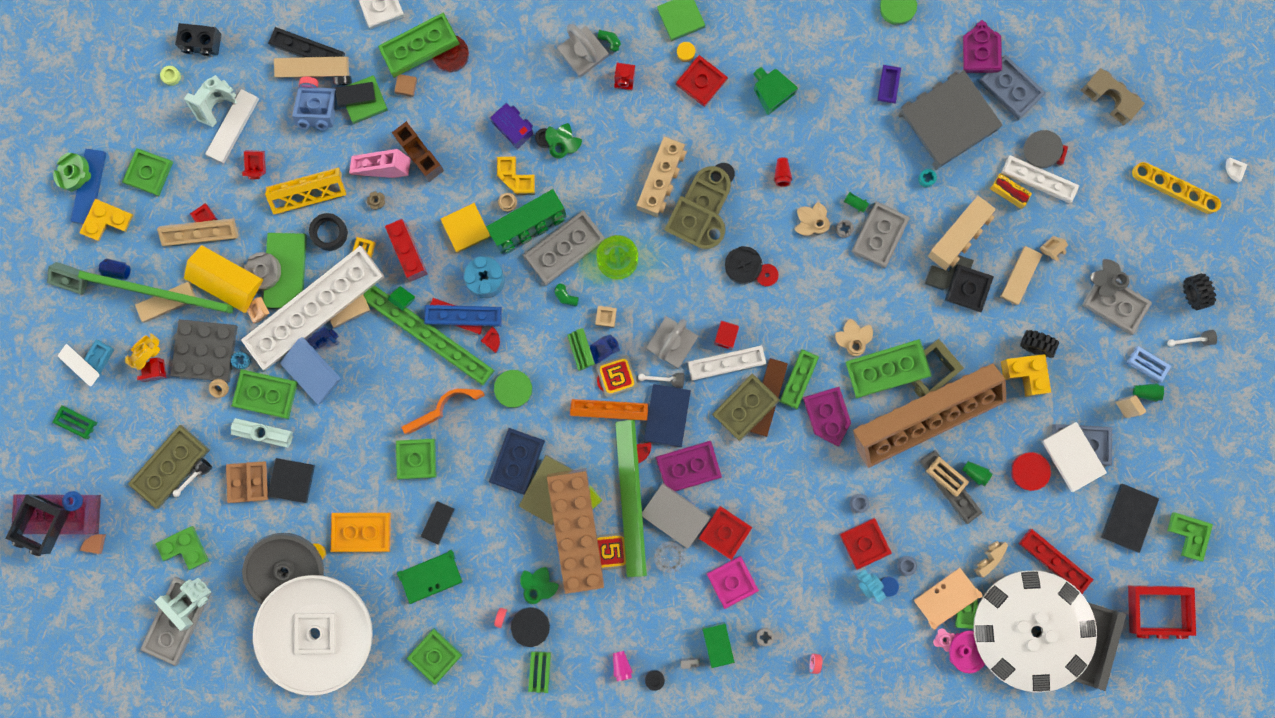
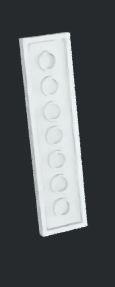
M359 246L241 339V341L262 370H267L284 357L299 338L307 339L385 276L364 248Z

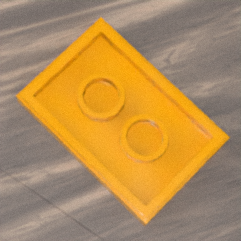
M331 513L330 552H390L391 513Z

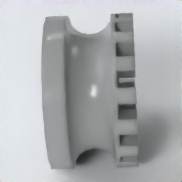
M847 219L840 221L836 226V233L842 238L849 237L854 230L853 223ZM842 224H844L845 227L849 226V229L846 234L844 231H840V229L842 228Z
M762 628L756 633V639L760 645L770 646L774 642V634L770 629ZM767 632V635L771 636V638L767 639V642L764 643L760 636Z

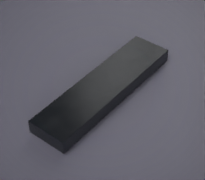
M277 27L274 28L268 42L272 47L302 58L345 56L343 51Z

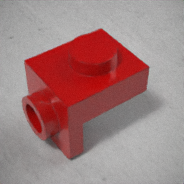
M244 151L245 170L242 172V176H248V179H260L266 173L265 151Z

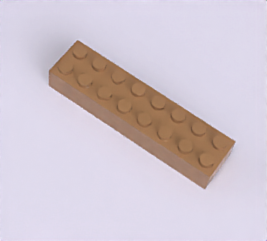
M992 363L981 367L978 371L963 376L955 382L948 383L936 391H931L919 399L912 400L900 408H895L892 412L879 416L867 424H862L853 430L857 452L866 466L870 468L1006 402V379Z

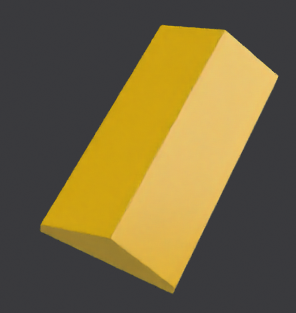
M203 245L187 260L184 274L185 280L243 313L247 312L263 282L262 278Z

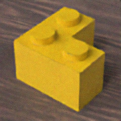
M1045 354L1010 358L1001 361L1002 375L1006 380L1022 378L1025 397L1052 393Z

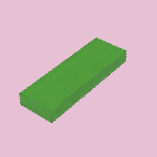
M801 349L780 398V403L796 410L798 409L819 356Z

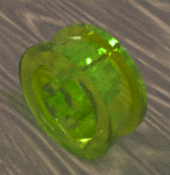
M621 235L610 236L604 239L597 249V264L600 271L606 277L621 280L629 277L636 270L638 250L634 242L629 238ZM613 246L625 247L628 250V252H625L624 249L618 247L620 266H624L627 260H629L630 263L623 269L616 270L610 268L607 265V263H610L613 267L617 268V262L615 258V248H612L608 255L605 254L609 248Z

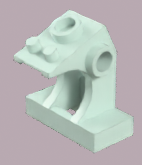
M216 75L207 79L195 95L188 93L184 98L197 121L214 127L217 122L212 113V108L216 103H222L224 100L234 104L237 103L235 100L236 94L234 92L231 93L233 89L229 87L225 80L221 81Z
M199 578L193 581L191 579L186 581L180 587L182 592L173 600L168 595H164L155 601L180 631L186 630L193 625L187 616L194 609L202 607L209 600L207 597L211 591ZM186 596L191 599L192 604L190 606L183 601Z

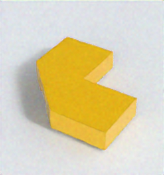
M516 156L497 157V177L516 195H535V175H516Z

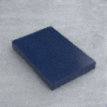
M653 384L644 441L682 447L691 390Z
M508 428L489 482L525 495L545 440Z

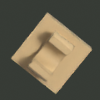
M1052 236L1040 247L1042 254L1058 261L1057 255L1059 253L1065 255V248L1068 244L1065 239Z

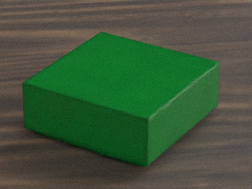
M401 286L388 297V301L402 311L415 299L414 295Z

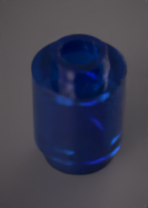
M106 258L99 264L101 276L119 280H127L130 276L131 268L125 262Z

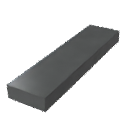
M934 450L921 459L919 463L926 471L940 455ZM940 463L937 465L951 478H953L958 484L961 485V483L952 473H950ZM935 469L933 470V472H935L939 477H941L946 483H948L952 488L957 490V488L953 484H951L946 478H944L939 472H937ZM931 477L965 524H969L983 513L965 488L955 497Z

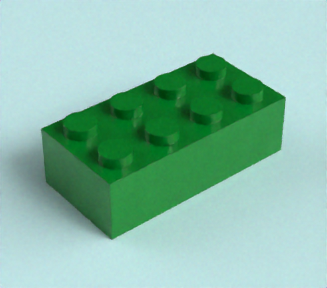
M551 189L491 223L486 228L500 253L503 254L505 252V254H508L515 250V246L518 244H526L531 241L532 236L536 234L541 235L548 231V227L561 224L567 216L565 208L554 189Z

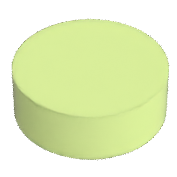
M166 66L161 70L160 78L165 84L174 86L179 83L181 74L174 66Z

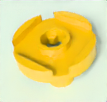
M152 333L150 337L147 335L142 337L130 349L133 353L130 357L126 356L125 363L131 368L141 370L150 357H155L159 353V339Z

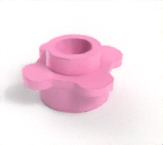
M943 628L939 629L936 638L933 640L934 646H940L944 648V651L949 652L955 634H950Z

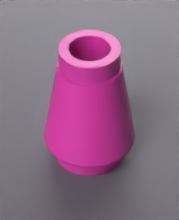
M624 651L613 653L614 677H616L617 682L631 679L633 671Z

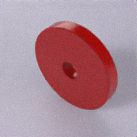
M763 264L761 274L756 279L757 282L765 287L774 285L779 277L778 270L771 264Z

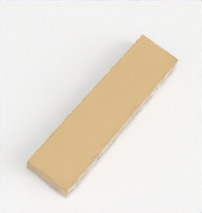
M348 57L274 58V75L276 78L349 76Z
M234 218L159 226L157 228L162 246L235 239L239 236Z

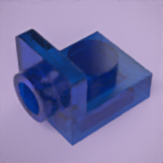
M326 327L320 329L307 340L314 349L326 345L328 338L333 344H340L337 340L338 334L332 328L329 330Z
M612 335L603 336L589 346L595 364H599L612 354L620 351L618 341Z

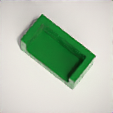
M721 622L702 627L711 668L735 663L726 623Z

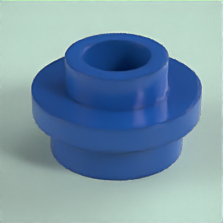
M76 491L67 492L62 499V505L68 511H76L83 504V497ZM71 498H73V504H70Z

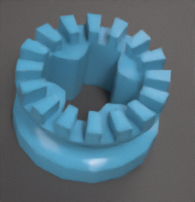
M239 351L231 356V364L235 368L246 369L250 365V357L244 352ZM238 357H242V358L245 357V358L243 359L244 364H237V363H238V359H237V358H238Z

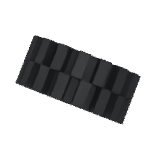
M1204 273L1187 277L1183 281L1185 298L1188 300L1191 308L1196 311L1210 307L1216 302L1215 287H1212L1213 282L1209 281L1210 278Z
M1026 330L1020 343V347L1026 349V351L1038 355L1045 354L1046 358L1054 357L1059 345V341L1056 338L1033 330Z

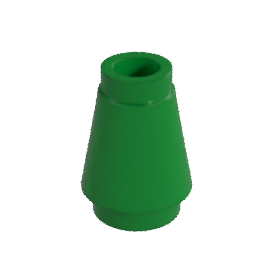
M1158 383L1134 385L1133 396L1136 395L1138 398L1153 402L1162 401L1164 386Z
M967 461L962 469L979 486L981 484L984 487L993 475L989 471L990 469Z

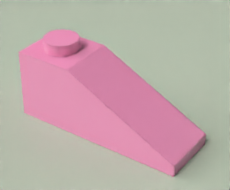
M398 149L355 155L351 158L349 173L351 175L387 178L408 176L411 158Z

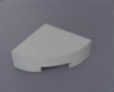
M700 658L680 659V666L682 669L699 667Z

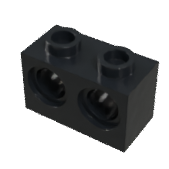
M179 23L175 45L185 54H193L194 52L200 53L203 56L218 55L222 34L216 27ZM192 37L191 41L186 43L187 39ZM211 39L208 44L204 45L207 40Z

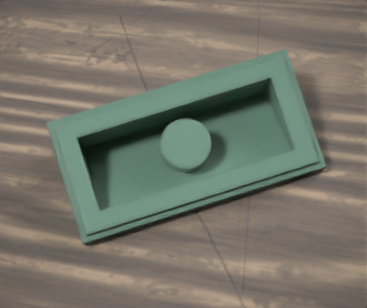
M59 262L48 266V284L83 295L89 281L79 279V271L83 270Z

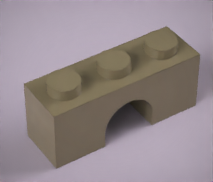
M1102 68L1080 90L1094 102L1102 95L1112 97L1115 107L1110 115L1122 125L1131 121L1145 104L1138 95L1130 92L1123 83L1115 80L1108 71Z

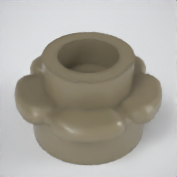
M371 192L369 197H367V204L373 210L381 209L385 205V196L381 192Z

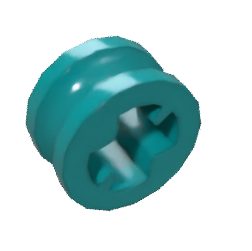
M925 169L918 177L919 184L926 188L931 187L937 180V174L932 169ZM929 174L932 180L926 182L924 181L926 178H923V176Z

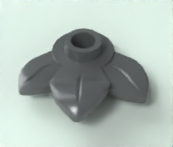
M1109 259L1102 261L1103 270L1096 271L1090 275L1093 284L1100 287L1099 295L1104 297L1113 296L1117 291L1124 290L1129 285L1128 275L1121 272L1118 263ZM1117 278L1121 280V284L1116 283Z

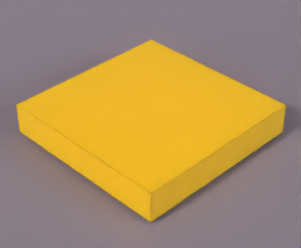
M475 203L440 218L456 253L491 238Z

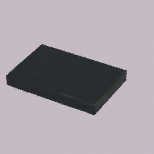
M1120 484L1101 538L1140 553L1159 498L1128 485Z

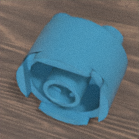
M479 256L472 260L465 269L464 280L467 287L474 295L480 298L496 296L504 287L505 277L503 270L492 258ZM483 275H484V276L487 275V276H488V279H487V280H486V279H483V280H482L481 277H482Z

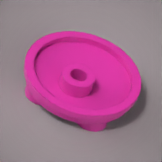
M974 631L956 633L949 649L950 662L959 671L964 673L979 671L984 667L985 663L977 650Z

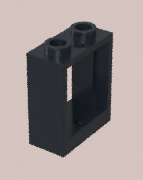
M26 494L5 539L12 541V545L15 547L29 549V553L35 556L51 554L70 511L37 494ZM35 508L55 516L42 544L23 536Z

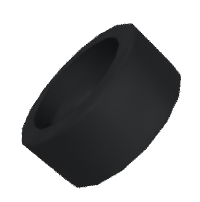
M324 213L318 215L312 220L309 227L310 239L323 250H336L343 246L347 240V227L334 214ZM327 221L334 222L339 227L338 237L330 243L321 241L317 234L320 225Z

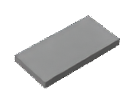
M583 210L523 256L547 286L603 244L606 239Z
M174 577L166 595L173 600L182 592L180 587L186 581ZM188 596L183 599L188 606L192 604ZM206 604L200 608L197 607L187 616L193 625L183 631H180L159 608L140 650L177 666Z

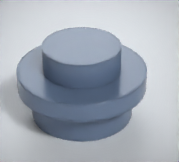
M855 494L851 497L849 504L854 512L864 513L867 511L869 500L865 495Z
M903 556L897 562V569L902 575L910 576L915 573L917 563L914 558Z

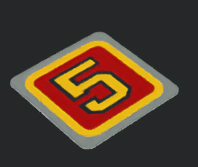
M625 355L596 365L606 397L638 387L629 356Z
M624 533L597 535L602 570L626 568Z

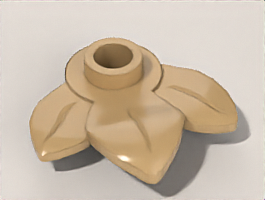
M817 202L813 209L806 206L797 209V214L801 221L795 227L797 233L810 236L814 233L823 234L829 230L830 221L826 217L827 210L821 203ZM818 222L824 223L822 226H817Z
M852 319L845 323L844 332L835 333L838 345L846 348L852 356L863 354L866 344L873 337L871 325H866L860 329L859 325ZM857 344L859 349L854 350L852 345Z

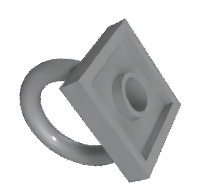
M569 24L567 26V33L570 38L557 47L558 52L579 78L609 56L607 50L587 26L579 29L576 25Z
M666 316L646 349L661 360H665L679 369L699 336L685 328L687 325L685 319H681L677 323Z

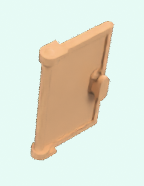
M958 568L914 599V602L928 619L931 628L935 630L939 625L978 598L983 597V595L975 588L962 569Z

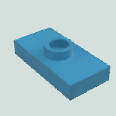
M96 339L84 360L100 375L115 349Z

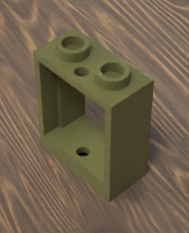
M940 339L935 340L924 349L925 356L933 350L950 370V373L931 389H928L921 380L911 382L915 387V393L920 398L931 391L940 389L964 369Z

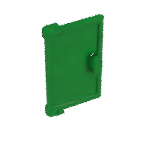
M452 549L447 553L397 572L409 604L463 583Z

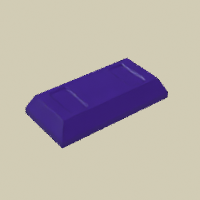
M883 65L877 101L896 104L901 75L900 67Z

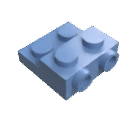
M298 87L292 115L295 126H298L300 129L317 127L320 130H326L328 127L333 128L336 114L334 109L337 97L336 89Z

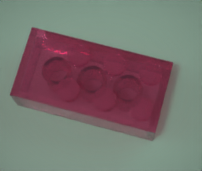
M13 494L12 523L25 498L24 494ZM39 495L63 506L62 499L64 495ZM81 495L83 497L82 506L76 511H70L60 534H99L101 495ZM73 498L70 499V504H73ZM35 508L23 534H47L55 516Z

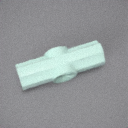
M235 418L231 425V435L289 448L293 439L292 431ZM264 428L265 435L263 438H260L258 435L259 430Z

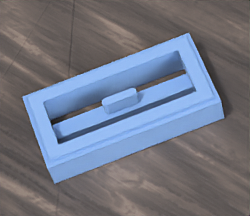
M1139 346L1134 348V352L1126 362L1159 383L1163 382L1171 368V365ZM1138 353L1153 361L1154 363L1158 364L1159 366L1163 367L1164 370L1159 369L1152 363L1141 358L1140 356H1138ZM1134 360H1137L1138 362L1142 363L1143 365H1145V366H1147L1148 368L1152 369L1153 371L1157 372L1158 374H1160V376L1157 375L1156 373L1152 372L1151 370L1147 369L1146 367L1142 366L1141 364L1137 363V362L1134 361Z

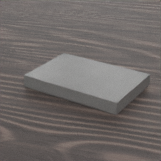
M876 201L851 253L885 269L910 217Z
M1094 284L1082 306L1126 333L1133 335L1152 302L1128 287L1117 291L1113 296L1104 297L1099 295L1100 287Z
M662 483L642 512L643 518L687 549L711 517L664 483Z

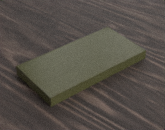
M179 425L131 479L128 485L155 509H159L191 473L196 462L200 458H204L210 449L185 427Z

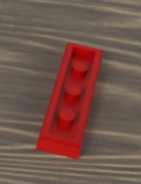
M1029 529L1018 543L1054 574L1072 584L1081 594L1084 593L1094 580L1033 529Z

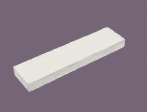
M242 89L235 99L237 103L232 104L206 152L207 156L223 164L259 101L257 96Z
M1011 155L1008 156L1001 172L1005 176L1067 203L1073 202L1079 185Z
M757 346L687 363L691 381L766 365L763 347Z

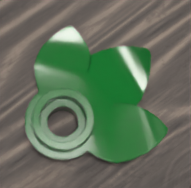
M569 123L561 125L557 130L549 126L545 133L546 141L550 145L549 152L552 157L557 159L563 158L567 153H575L582 143V139L572 137ZM556 146L561 148L560 153L555 151Z
M547 567L538 569L533 575L529 571L524 570L521 575L520 584L524 589V599L530 604H537L542 599H549L558 590L559 584L549 582L550 576ZM532 590H535L537 592V596L535 598H532L530 596V592Z

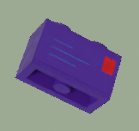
M506 102L490 119L492 124L512 145L519 149L534 135L533 125L526 118L523 120L519 116L520 112L515 106L510 107Z

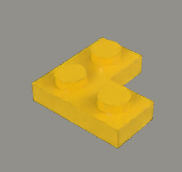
M95 199L79 233L100 242L107 225L126 232L133 214Z

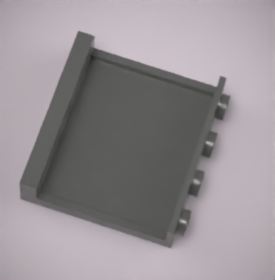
M964 70L959 74L954 72L947 78L948 81L944 83H937L929 93L926 91L921 93L915 102L911 103L909 101L904 104L898 115L899 117L904 116L934 159L932 165L936 170L989 137L1002 126L1000 120Z
M1088 602L1096 622V647L1089 665L1074 681L1106 691L1126 614ZM1042 629L1037 633L1036 637L1042 634Z

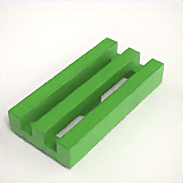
M577 329L568 334L578 371L595 365L584 329Z
M531 651L528 692L548 693L551 652ZM535 656H539L537 687H533ZM543 656H547L545 686L541 688Z

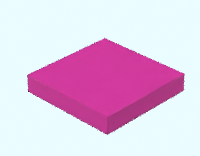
M741 556L706 573L724 609L759 591Z

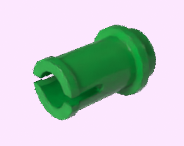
M849 192L844 200V203L854 207L859 213L860 211L864 213L869 205L866 202L867 199L863 200L852 194V192Z

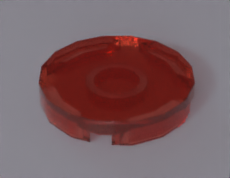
M456 36L460 43L459 45L433 58L436 66L443 71H459L468 62V46L459 36Z

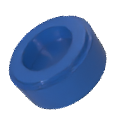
M887 576L880 580L884 586L881 590L885 593V596L891 597L898 592L899 584L896 579Z

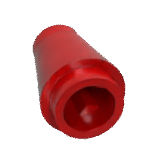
M785 157L778 158L774 182H776L778 187L790 186L793 178L788 159Z

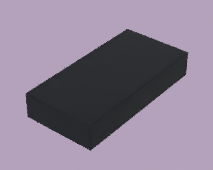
M373 82L335 88L339 108L376 102Z
M437 501L421 537L439 545L455 508Z

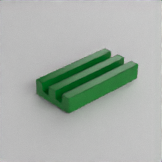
M61 405L52 423L88 440L90 433L94 430L93 427L98 423ZM65 411V412H67V413H69V414H71V415H73V416H75V417H77V418H79V419H81V420H83V421L89 423V425L87 426V425H85V424H83V423H81V422H79V421H77V420H75V419H73V418H71V417H69V416L63 414V412ZM60 417L85 429V433L59 421Z

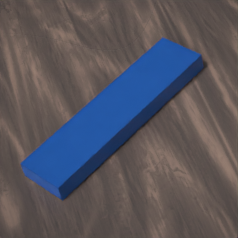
M85 149L84 157L89 164L91 178L77 189L71 216V222L84 224L94 200L98 197L106 152Z
M425 305L424 324L502 327V307Z

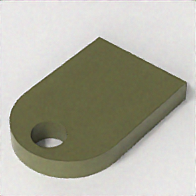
M705 167L696 174L685 198L719 215L730 192V178L719 167ZM718 172L721 175V180L718 182L712 181L711 174Z
M680 196L664 230L699 248L710 249L717 246L723 240L726 227L720 215ZM711 229H718L720 231L718 239L710 237Z

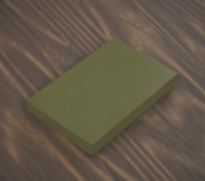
M752 373L712 415L740 442L780 402V399Z
M545 455L519 507L553 525L554 520L547 475L573 469Z

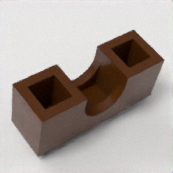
M407 121L391 132L429 182L444 171L440 163L430 150L426 148Z

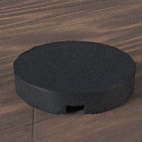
M741 246L733 249L727 255L725 270L732 281L738 284H748L755 281L761 274L762 259L753 248Z
M534 607L520 610L515 614L511 622L513 638L517 643L525 647L540 645L545 641L550 631L547 615Z

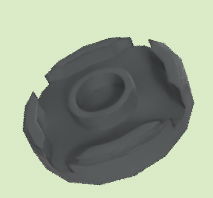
M1049 130L1034 132L1027 138L1024 144L1026 160L1038 168H1048L1059 161L1063 152V144L1060 137Z

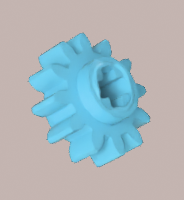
M863 569L856 575L861 582L858 586L869 599L872 597L878 603L886 598L885 593L881 590L884 586L875 574L872 573L870 575Z

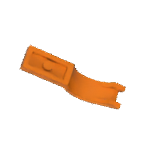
M457 388L450 390L441 396L435 410L401 428L404 434L409 435L442 418L444 405L451 397L465 394L478 400L485 396L484 392L478 389Z

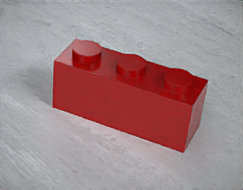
M400 219L386 225V231L406 278L412 282L428 275L406 222Z

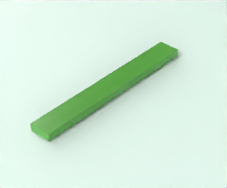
M79 271L78 274L79 279L229 314L233 313L234 309L233 306L84 271Z
M375 285L363 294L367 304L484 386L495 371L433 326L425 325L424 320L409 309L405 308L403 311L388 301L389 295Z
M635 420L615 422L626 570L627 577L647 576L636 429Z

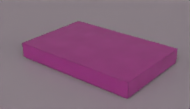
M711 441L656 456L663 483L674 491L722 478Z

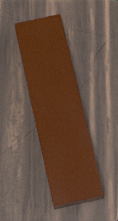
M769 358L762 383L774 395L779 397L788 363ZM776 406L750 431L751 433L765 437L768 436Z

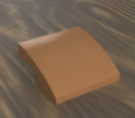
M266 461L226 464L227 503L268 500Z

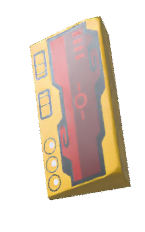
M1001 173L990 187V190L1020 209L1026 206L1032 195L1031 192Z

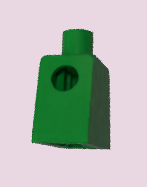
M760 67L753 73L758 80L754 86V92L768 115L797 93L798 87L777 69L767 74Z

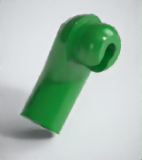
M599 29L597 39L608 41L611 51H619L621 41L613 32Z
M562 283L557 284L554 293L559 302L578 306L579 297L568 295L566 286Z

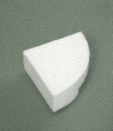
M1228 158L1226 160L1228 175L1235 182H1241L1248 164Z

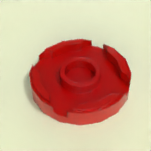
M1034 452L1023 453L1017 456L1012 463L1011 477L1021 489L1028 491L1039 490L1045 487L1050 480V465L1041 454Z

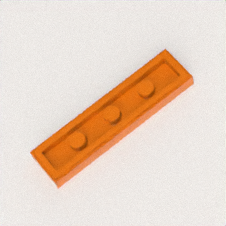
M572 399L570 416L647 420L648 414L647 403Z

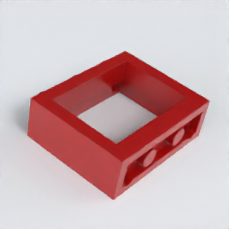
M1128 585L1129 633L1136 634L1137 638H1149V635H1156V638L1169 639V635H1176V639H1189V636H1196L1195 587ZM1140 595H1181L1182 628L1141 627Z

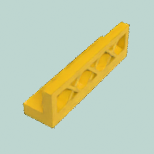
M338 167L266 187L265 196L274 215L346 195V190L341 179L342 173ZM338 183L341 191L332 192L328 190V187L331 184ZM313 189H318L322 191V194L314 197L310 195V192ZM294 194L304 196L300 202H296L291 198ZM281 199L286 201L284 206L276 208L273 200Z

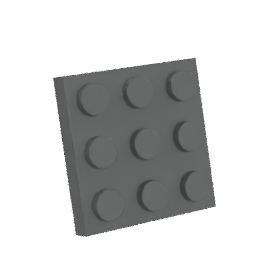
M179 319L171 376L212 381L222 379L225 382H230L232 370L231 356L234 354L238 326Z

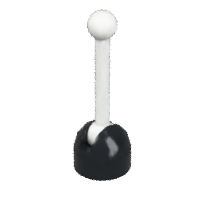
M200 458L194 466L195 472L179 489L173 491V496L179 497L181 491L198 474H207L212 469L211 464L204 458Z

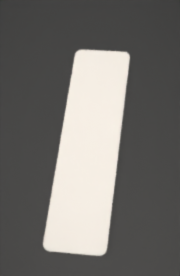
M66 344L58 354V357L89 386H92L99 377V373L69 345Z

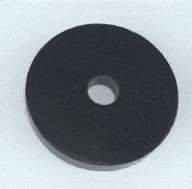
M728 163L717 164L716 167L723 169L732 182L735 176L734 168ZM718 172L712 173L715 182L721 180V175Z

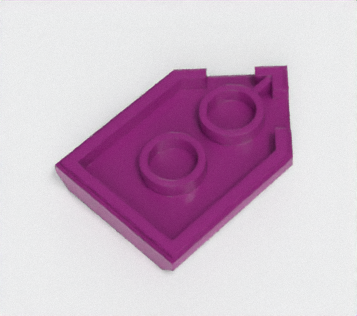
M983 20L978 22L970 32L963 36V70L966 73H998L1002 71L1001 35L996 31L994 32Z
M840 386L803 397L814 434L839 447L851 425Z

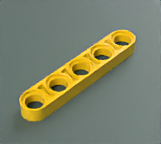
M1141 162L1132 169V176L1136 180L1199 211L1212 214L1221 208V201L1217 196L1149 163ZM1139 167L1146 169L1147 173L1145 176L1139 175ZM1156 175L1162 176L1163 184L1160 185L1155 182ZM1174 183L1178 184L1181 187V191L1179 193H1176L1172 190V185ZM1190 192H1195L1198 195L1197 201L1190 199ZM1208 200H1212L1215 203L1213 210L1207 207L1206 203Z

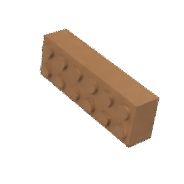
M587 468L548 474L547 482L565 594L604 588Z

